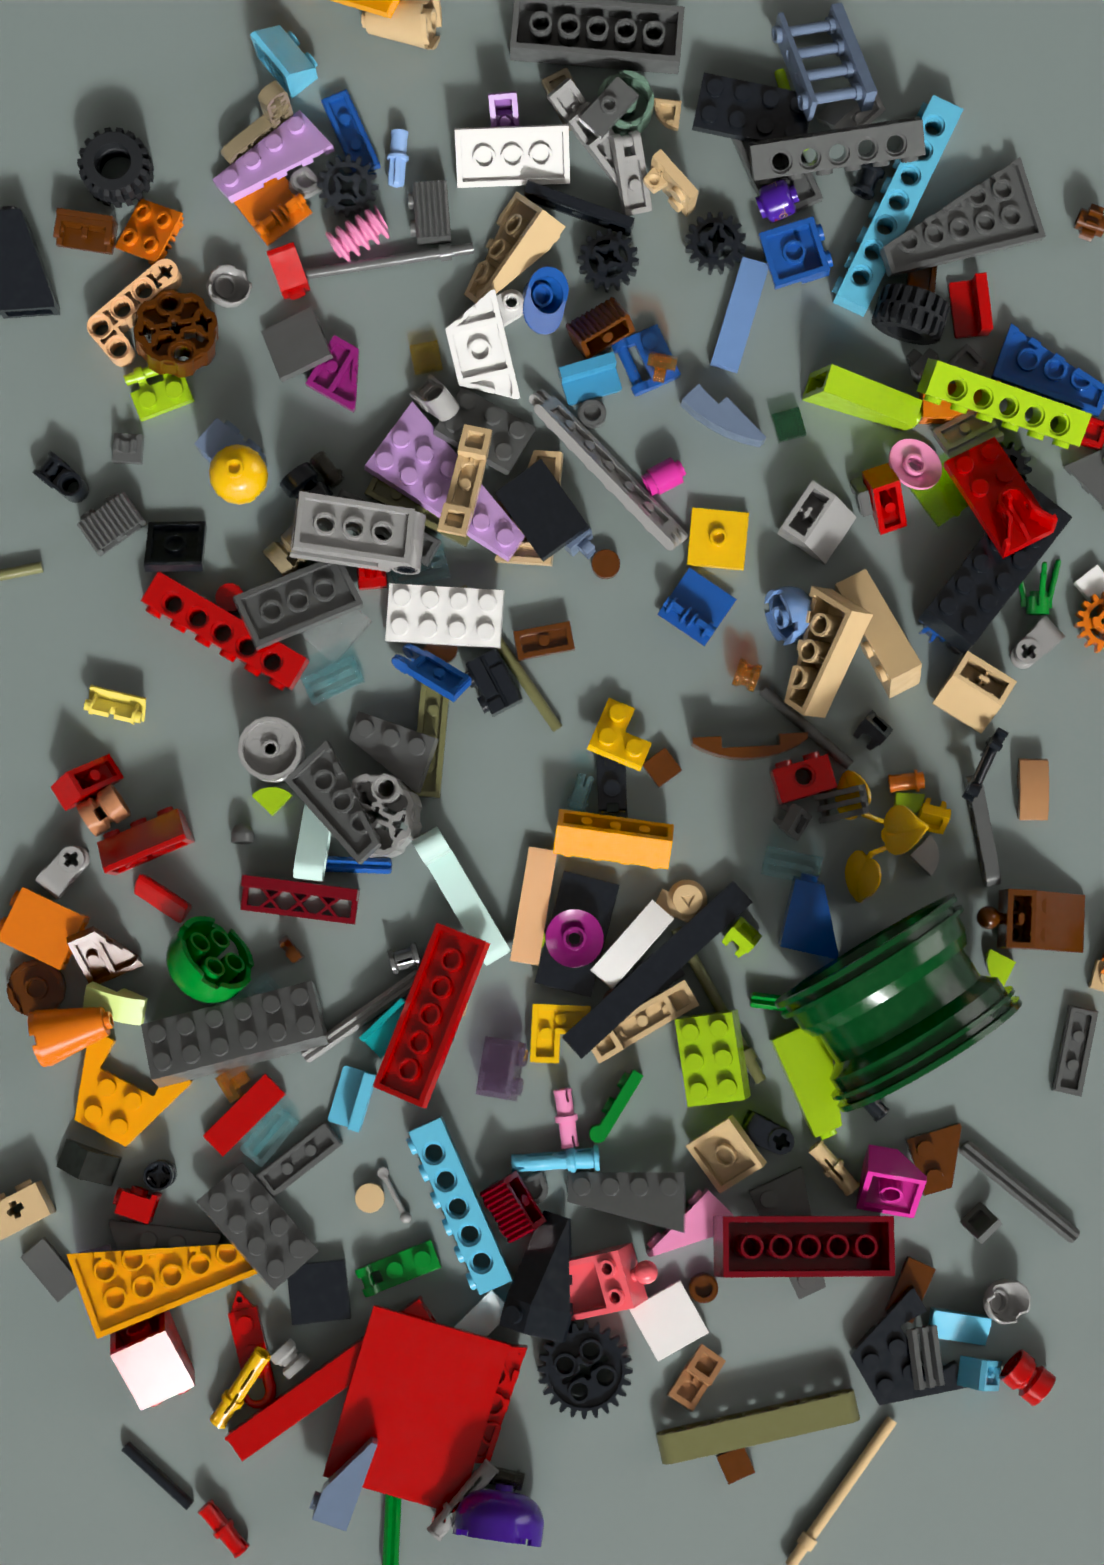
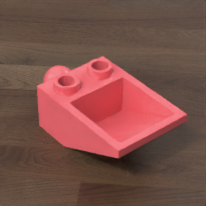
M632 1242L569 1258V1275H572L570 1303H573L571 1321L633 1309L648 1300L644 1284L654 1282L658 1276L656 1265L649 1260H643L638 1263Z

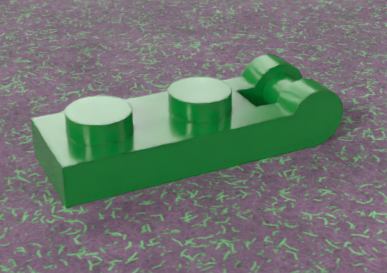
M632 1069L630 1074L625 1071L616 1085L620 1090L615 1099L611 1096L608 1098L601 1110L605 1113L601 1122L592 1125L589 1129V1136L593 1142L601 1143L607 1138L643 1078V1075L638 1071Z
M429 1239L355 1269L357 1278L362 1280L364 1285L362 1291L365 1298L437 1270L442 1265L432 1239ZM379 1270L383 1280L375 1283L372 1273Z

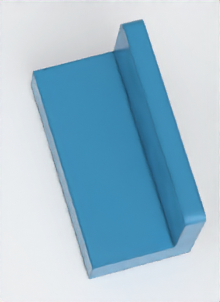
M614 351L559 367V378L569 406L622 390L616 369L617 361Z

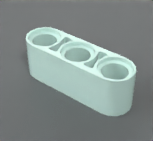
M305 803L294 861L293 878L323 882L331 832Z

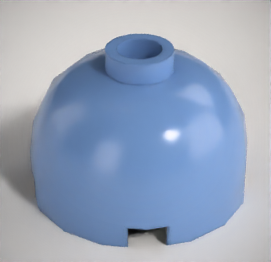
M784 586L767 592L764 604L769 603L770 611L765 612L769 629L777 641H784L782 645L785 646L796 643L799 639L802 640L810 624L806 623L807 611H811L812 599L805 591L797 587Z

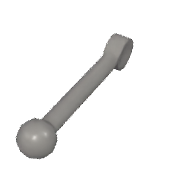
M386 1167L379 1168L377 1175L384 1180L401 1213L400 1220L403 1223H409L412 1216L409 1212H406L388 1177L389 1170Z

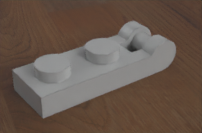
M635 130L628 132V135L625 136L620 134L610 135L609 144L613 152L622 214L630 216L652 211L650 191L643 183V178L647 172L640 132ZM624 147H630L632 155L625 156Z

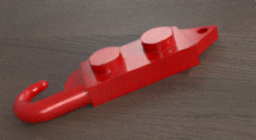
M238 1290L232 1310L228 1313V1318L242 1370L255 1347H261L267 1351L268 1347L258 1305L254 1306ZM238 1297H242L241 1302L238 1301ZM271 1360L267 1362L257 1378H262L265 1388L264 1397L260 1400H253L248 1394L244 1397V1402L252 1408L262 1409L275 1398L276 1384Z

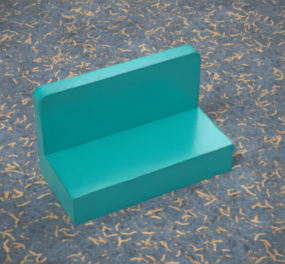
M401 997L359 1037L380 1059L386 1053L406 1002L404 997Z

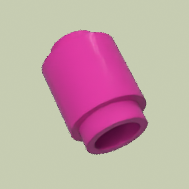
M670 457L647 469V473L641 477L649 494L653 496L655 494L661 495L684 483L683 476L686 475V472L679 460L674 461Z

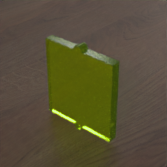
M944 462L942 463L941 478L933 487L925 490L909 487L937 527H940L954 516L959 517L961 511L969 506L943 467Z

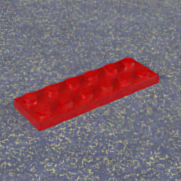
M436 923L372 1087L421 1108H427L491 943Z

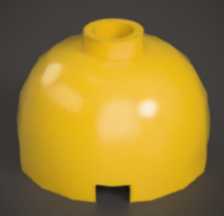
M239 444L226 446L218 451L211 460L209 468L211 486L217 495L228 503L238 505L250 503L267 486V465L260 454L248 446Z

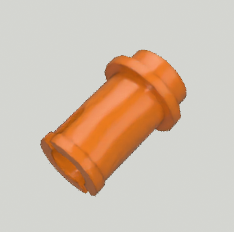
M914 769L913 773L888 774L890 793L906 790H916V792H919L920 789H925L923 771L918 772L917 769Z

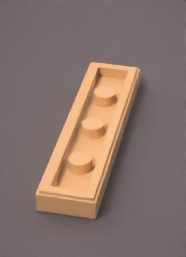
M529 846L510 957L512 962L539 966L557 857L553 850Z

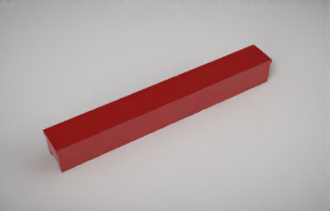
M421 1295L399 1310L402 1313L433 1322L436 1321L423 1302ZM364 1336L227 1433L225 1440L229 1441L242 1462L350 1385Z

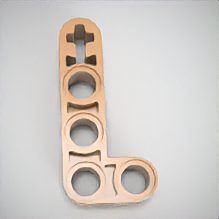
M170 259L157 261L89 318L87 331L115 365L127 367L135 359V350L124 333L136 324V312L144 301L152 300L161 291L171 289L176 291L181 286L182 275L176 264ZM167 272L168 274H172V276L168 279L166 276H163V274ZM155 280L157 281L158 285L161 286L158 289L153 282ZM152 289L149 297H139L142 290ZM130 307L128 315L118 316L120 308ZM108 325V331L105 334H96L99 326ZM117 347H127L126 352L122 356H114V351Z

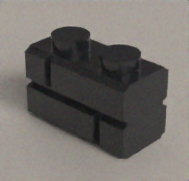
M497 648L466 663L468 671L464 673L471 678L470 687L477 686L481 694L477 700L484 714L490 711L492 717H495L523 702V698Z

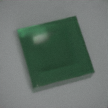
M799 407L771 414L778 444L806 436L807 433Z

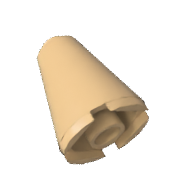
M400 0L391 19L362 11V27L366 28L368 34L427 50H434L440 42V36H435L436 27H442L440 0Z

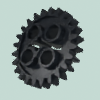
M584 1320L582 1328H578L576 1322L573 1321L572 1330L568 1331L565 1343L554 1341V1344L544 1343V1348L548 1351V1354H539V1359L546 1362V1364L537 1366V1371L545 1373V1375L540 1377L538 1381L540 1384H548L543 1390V1395L553 1394L550 1399L551 1405L558 1401L561 1403L559 1412L562 1413L568 1407L570 1408L572 1418L577 1410L581 1411L583 1419H586L588 1411H592L594 1417L598 1418V1409L600 1408L607 1414L609 1413L608 1404L610 1402L617 1407L619 1406L616 1398L617 1394L626 1397L627 1394L622 1385H631V1380L626 1378L625 1375L633 1373V1368L624 1364L632 1359L630 1355H622L626 1351L627 1345H617L620 1340L619 1334L612 1338L609 1337L611 1331L609 1326L601 1332L599 1322H596L593 1329H591L587 1320ZM586 1343H596L599 1346L598 1353L594 1356L584 1354L582 1348ZM608 1356V1360L592 1366L589 1375L586 1376L584 1372H581L569 1382L562 1383V1379L580 1371V1364L584 1363L588 1367L597 1362L601 1357ZM561 1357L572 1359L573 1366L569 1370H561L557 1366V1361ZM606 1368L613 1372V1377L610 1381H599L597 1373L601 1369ZM576 1383H582L586 1385L588 1390L585 1395L578 1397L571 1392L572 1386Z

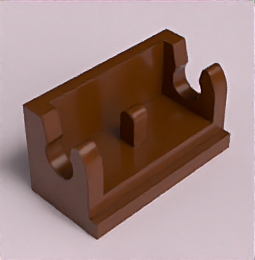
M57 208L53 237L57 238V247L113 255L118 224L113 216Z

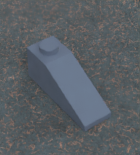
M371 1437L323 1484L321 1492H314L309 1509L314 1510L312 1520L347 1531L378 1445V1438Z

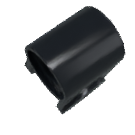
M50 450L46 461L38 470L34 469L32 473L51 489L54 488L72 503L82 502L88 496V484L66 462ZM78 482L77 490L68 493L67 488L69 484Z
M747 1110L741 1127L755 1146L763 1147L779 1155L787 1154L793 1149L795 1141L789 1129L757 1112ZM782 1133H785L788 1144H782L780 1148L776 1147L777 1143L773 1139L774 1136L780 1137Z

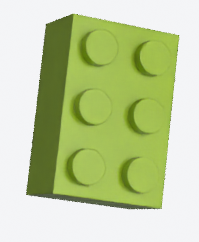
M738 1009L681 1016L675 1019L687 1107L742 1101L749 1098L751 1094Z

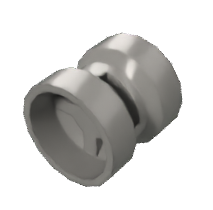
M291 1337L271 1355L270 1359L274 1365L284 1366L282 1374L288 1380L310 1361L305 1353H296L298 1351L296 1343Z

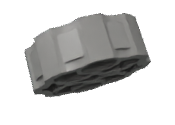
M385 773L381 775L363 774L354 778L351 785L382 843L370 858H393L404 853L405 848L411 841L419 836L422 828L420 812L423 807L418 794L413 793L399 778ZM392 782L394 784V791L390 796H387L385 794V787L388 783ZM392 810L398 812L395 815L391 814ZM369 811L379 812L383 817L388 818L389 821L378 820ZM401 823L408 826L406 831L400 828Z

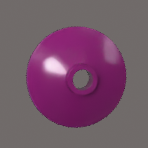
M570 909L559 913L551 920L546 930L545 941L548 952L555 961L567 967L577 968L588 965L597 958L603 947L604 935L600 923L593 915L583 910ZM577 933L580 936L579 943H570L569 935Z

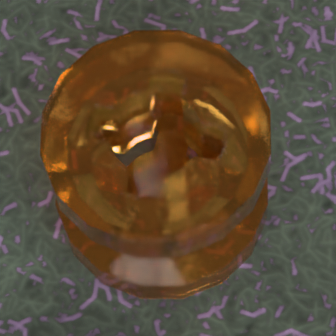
M740 658L731 685L736 687L742 685L748 691L754 692L763 665L758 663L752 665L746 659Z

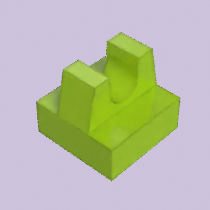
M741 916L726 933L722 943L726 946L731 941H734L739 946L735 952V955L739 958L745 953L748 954L761 939L762 935Z

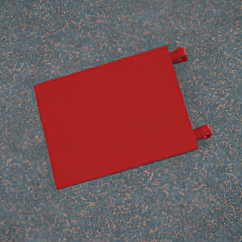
M373 1305L323 1477L330 1478L371 1437L378 1438V1445L362 1488L436 1508L432 1518L433 1522L444 1509L442 1505L446 1501L450 1502L471 1477L510 1343ZM458 1505L454 1508V1510L451 1513H454L456 1511Z

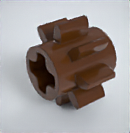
M1091 203L1088 210L1085 208L1080 209L1074 224V228L1079 230L1078 238L1091 242L1094 236L1102 237L1104 233V207Z

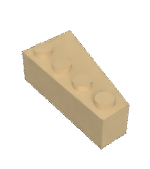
M864 569L836 583L835 591L873 614L861 639L860 646L874 668L889 699L919 684L922 663L868 571Z
M811 586L809 594L812 597L811 611H807L806 623L810 624L803 635V639L798 641L796 649L799 653L797 665L792 666L784 703L804 716L825 718L873 614L833 589Z

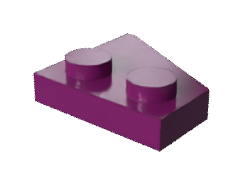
M334 335L328 344L334 358L316 366L305 384L307 387L354 413L357 399L359 349Z

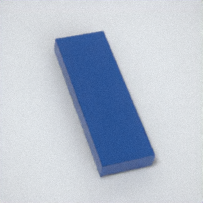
M347 89L321 99L323 108L345 157L347 153H350L352 160L356 161L361 156V164L363 166L369 162L371 164L368 172L381 168ZM350 167L352 172L356 170L355 168Z

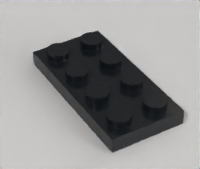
M704 72L692 130L746 142L806 134L810 121H807L804 111L798 107L796 91Z

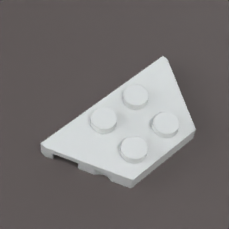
M495 289L490 290L445 329L459 386L519 399L520 393Z

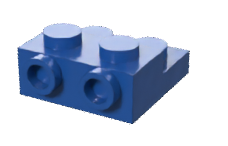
M813 216L759 233L758 237L775 290L798 282L804 284L829 276L830 267H833L832 257L829 250L824 251L821 242L825 240L821 224L816 225Z

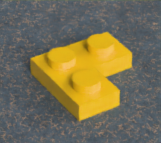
M608 698L587 750L641 771L652 743L626 732L635 708Z
M532 1004L530 1062L559 1063L560 1034H566L591 1011V1006Z

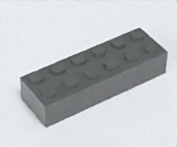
M514 0L510 60L678 75L685 7L612 0Z
M312 980L141 1024L151 1080L159 1088L329 1044L318 989Z

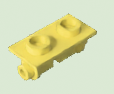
M90 685L89 699L85 700L84 710L88 711L91 715L96 714L104 717H109L110 714H113L114 719L135 725V723L145 721L147 698Z

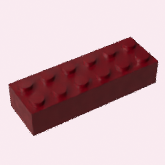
M713 1216L714 1277L895 1276L894 1216Z

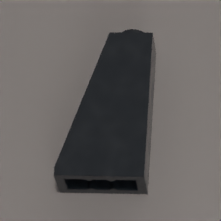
M15 206L1 207L0 315L4 319L60 315L57 299L27 217L21 209Z

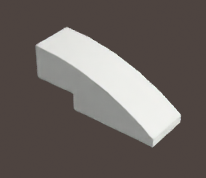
M651 900L593 966L591 971L613 989L674 918L656 902Z

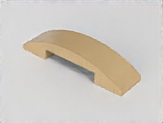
M464 424L446 503L443 504L437 531L466 537L484 476L492 437L491 429Z
M683 980L641 1004L591 1051L600 1064L700 1004L686 980Z

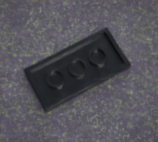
M568 871L563 872L551 920L559 913L570 909H579L590 913L598 920L602 927L604 935L603 947L594 961L582 967L572 968L555 961L548 952L545 941L535 983L591 997L596 975L591 969L602 956L620 885ZM577 933L570 934V943H579L580 936Z

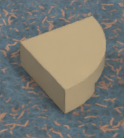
M654 98L653 108L659 122L670 130L678 131L682 101Z

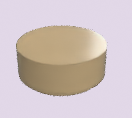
M376 1183L363 1184L355 1195L356 1205L366 1213L378 1211L385 1201V1193Z

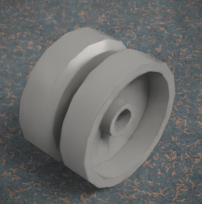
M266 716L256 719L245 727L239 738L238 754L241 764L250 774L264 782H283L305 761L306 748L302 736L290 723L281 718ZM271 744H274L276 746L275 753L267 754L266 750H270Z

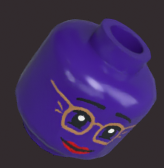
M778 180L761 187L759 196L755 197L762 218L767 217L771 222L793 215L796 211L795 203L800 201L795 186L789 187L785 180Z

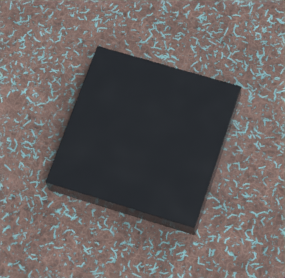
M206 521L149 522L144 558L145 572L203 571L207 533Z
M346 1259L305 1263L288 1278L292 1325L351 1319Z

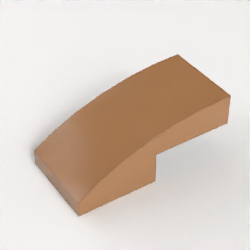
M1018 758L1017 787L1019 789L1017 817L1019 820H1048V759Z
M700 1344L668 1391L667 1396L690 1412H693L708 1386L712 1385L726 1360L703 1344Z

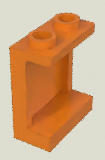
M22 887L11 898L9 905L12 909L8 917L4 916L0 921V942L56 969L65 970L73 955L67 944L66 937L85 930L91 917L73 911L34 892L30 888Z

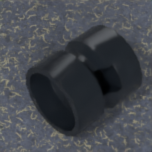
M309 462L294 468L280 482V487L289 498L298 499L299 491L308 492V490H310L309 493L333 496V492L326 483L317 480L318 473Z

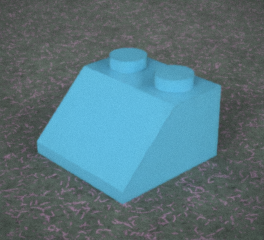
M280 25L256 30L250 34L256 56L291 98H294L318 79L316 72L318 65L309 52L304 54L298 47L300 43L290 30L286 33Z

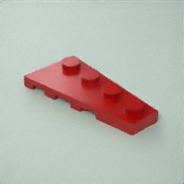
M510 1344L475 1463H483L485 1459L491 1461L501 1425L528 1348L527 1345Z

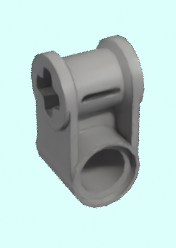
M430 374L427 377L428 381L416 392L412 391L410 396L422 410L429 412L439 421H447L455 416L460 405L444 384Z
M1045 616L1013 647L1010 653V660L1015 667L1027 669L1045 653L1047 654L1066 636ZM1027 649L1030 654L1024 658L1021 654Z
M80 846L65 847L40 872L35 881L56 900H59L87 868L90 861L89 853ZM70 854H78L76 858L79 862L78 864H70L72 860L69 856Z

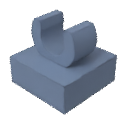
M589 528L564 547L572 557L580 551L587 559H590L596 553L595 546L590 542L593 539L591 529Z

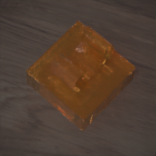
M650 351L647 365L655 367L653 381L664 383L666 370L675 371L678 357Z
M226 1071L215 1078L230 1103L243 1096L240 1087L251 1081L245 1071L232 1077L229 1071Z

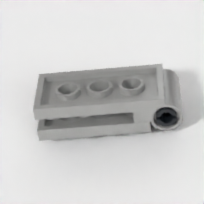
M299 491L298 499L295 502L289 557L390 572L392 569L399 574L415 575L420 573L426 516L412 508ZM318 526H324L329 531H322ZM347 530L354 531L357 536L350 535ZM376 535H382L386 540H380Z

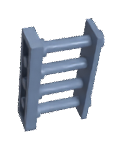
M831 4L829 15L824 21L788 26L783 12L778 13L775 26L772 27V39L779 46L797 93L798 107L804 111L807 121L813 120L817 104L853 98L854 101H857L861 112L872 110L877 89L843 4ZM827 32L828 35H831L833 42L797 48L793 38ZM835 54L837 57L839 56L842 64L806 70L802 59ZM844 76L846 79L848 78L851 87L814 93L811 82Z

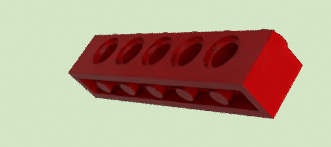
M157 572L140 600L147 606L145 611L158 619L162 615L172 620L169 624L171 627L183 634L186 630L196 634L195 641L207 648L213 644L221 649L219 655L233 663L235 659L245 663L243 669L256 677L260 673L270 678L268 683L282 692L285 687L293 691L309 664V660L280 642L259 650L255 649L251 655L242 654L243 644L252 641L243 620L161 572ZM175 598L181 599L182 605L180 609L175 612L169 611V602ZM197 613L206 614V621L201 626L193 625V617ZM223 627H229L231 629L230 637L224 641L218 640V631ZM278 656L281 660L279 667L274 670L267 669L266 662L268 658Z

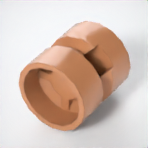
M112 784L98 791L97 798L89 797L76 805L81 818L96 837L109 830L112 822L118 824L131 816L127 804ZM100 805L106 813V816L103 818L97 810V807Z

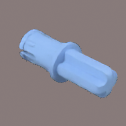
M404 129L391 130L390 153L387 154V160L389 161L388 185L394 188L404 186L406 163L409 161V156H407L409 132Z

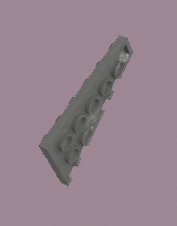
M1021 157L993 174L981 184L976 185L934 215L932 214L911 230L885 245L880 250V254L888 278L1041 241L1045 238L1046 235Z

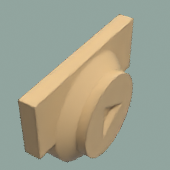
M681 880L675 883L669 891L662 889L656 903L669 915L687 923L707 905V894L698 882Z

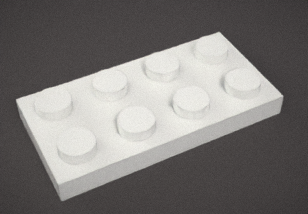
M568 124L455 128L457 188L526 185L528 180L540 185L570 184Z
M389 583L385 641L501 649L505 591Z

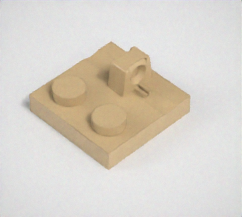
M660 149L652 156L650 171L643 178V183L653 194L662 189L669 197L668 202L671 207L678 213L681 211L687 217L695 210L699 191Z
M733 1114L686 1145V1148L719 1193L737 1184L764 1167L767 1163Z

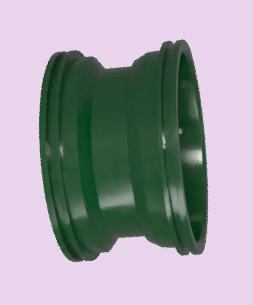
M954 893L920 908L878 932L806 977L774 1002L778 1009L786 1007L781 1014L784 1019L792 1017L801 1030L812 1037L819 1036L831 1054L835 1065L830 1080L836 1088L831 1096L835 1101L840 1100L837 1106L841 1112L853 1111L873 1103L938 1068L990 1034L1014 1015L1022 1006L1020 998L1013 996L1015 990L1012 986L1003 987L998 977L980 975L965 952L964 947L967 945L966 929L959 917L964 908L962 905L953 907V904L957 901Z

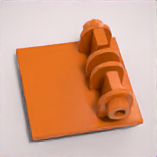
M286 177L279 180L273 178L265 182L263 188L234 202L267 246L313 213L307 206L306 200L301 193H298L296 196L291 193L289 181Z
M141 199L115 248L146 259L152 266L157 261L165 259L168 253L165 248L171 250L172 246L168 242H175L176 238L174 237L183 228V213Z

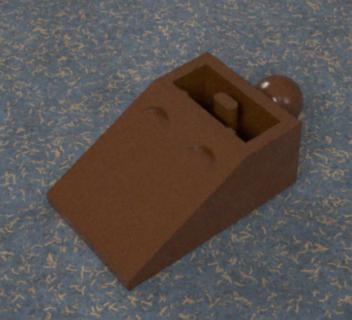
M1003 889L999 890L998 911L992 906H985L977 913L976 919L982 928L993 929L998 925L997 948L1083 953L1085 895L1039 890ZM1014 901H1015L1017 907H1016V909L1013 911V904H1014ZM1013 930H1014V931H1015V938L1012 940V933H1013Z

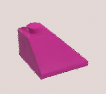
M869 1144L862 1165L856 1209L914 1218L927 1182V1176L898 1149Z

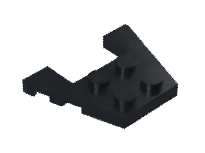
M912 1285L904 1291V1295L896 1304L893 1303L890 1306L887 1314L877 1325H873L849 1351L879 1406L967 1388L957 1385L959 1366L953 1360L942 1366L945 1385L925 1388L924 1390L914 1389L908 1339L901 1329V1325L927 1310ZM922 1366L923 1379L926 1381L924 1367Z

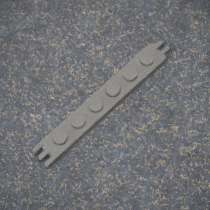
M540 389L529 396V402L534 406V412L542 419L547 428L552 430L564 442L565 446L584 463L589 471L593 472L604 484L605 488L619 499L625 509L631 512L643 524L644 528L667 550L672 551L688 538L686 531L557 397L550 396L544 389Z

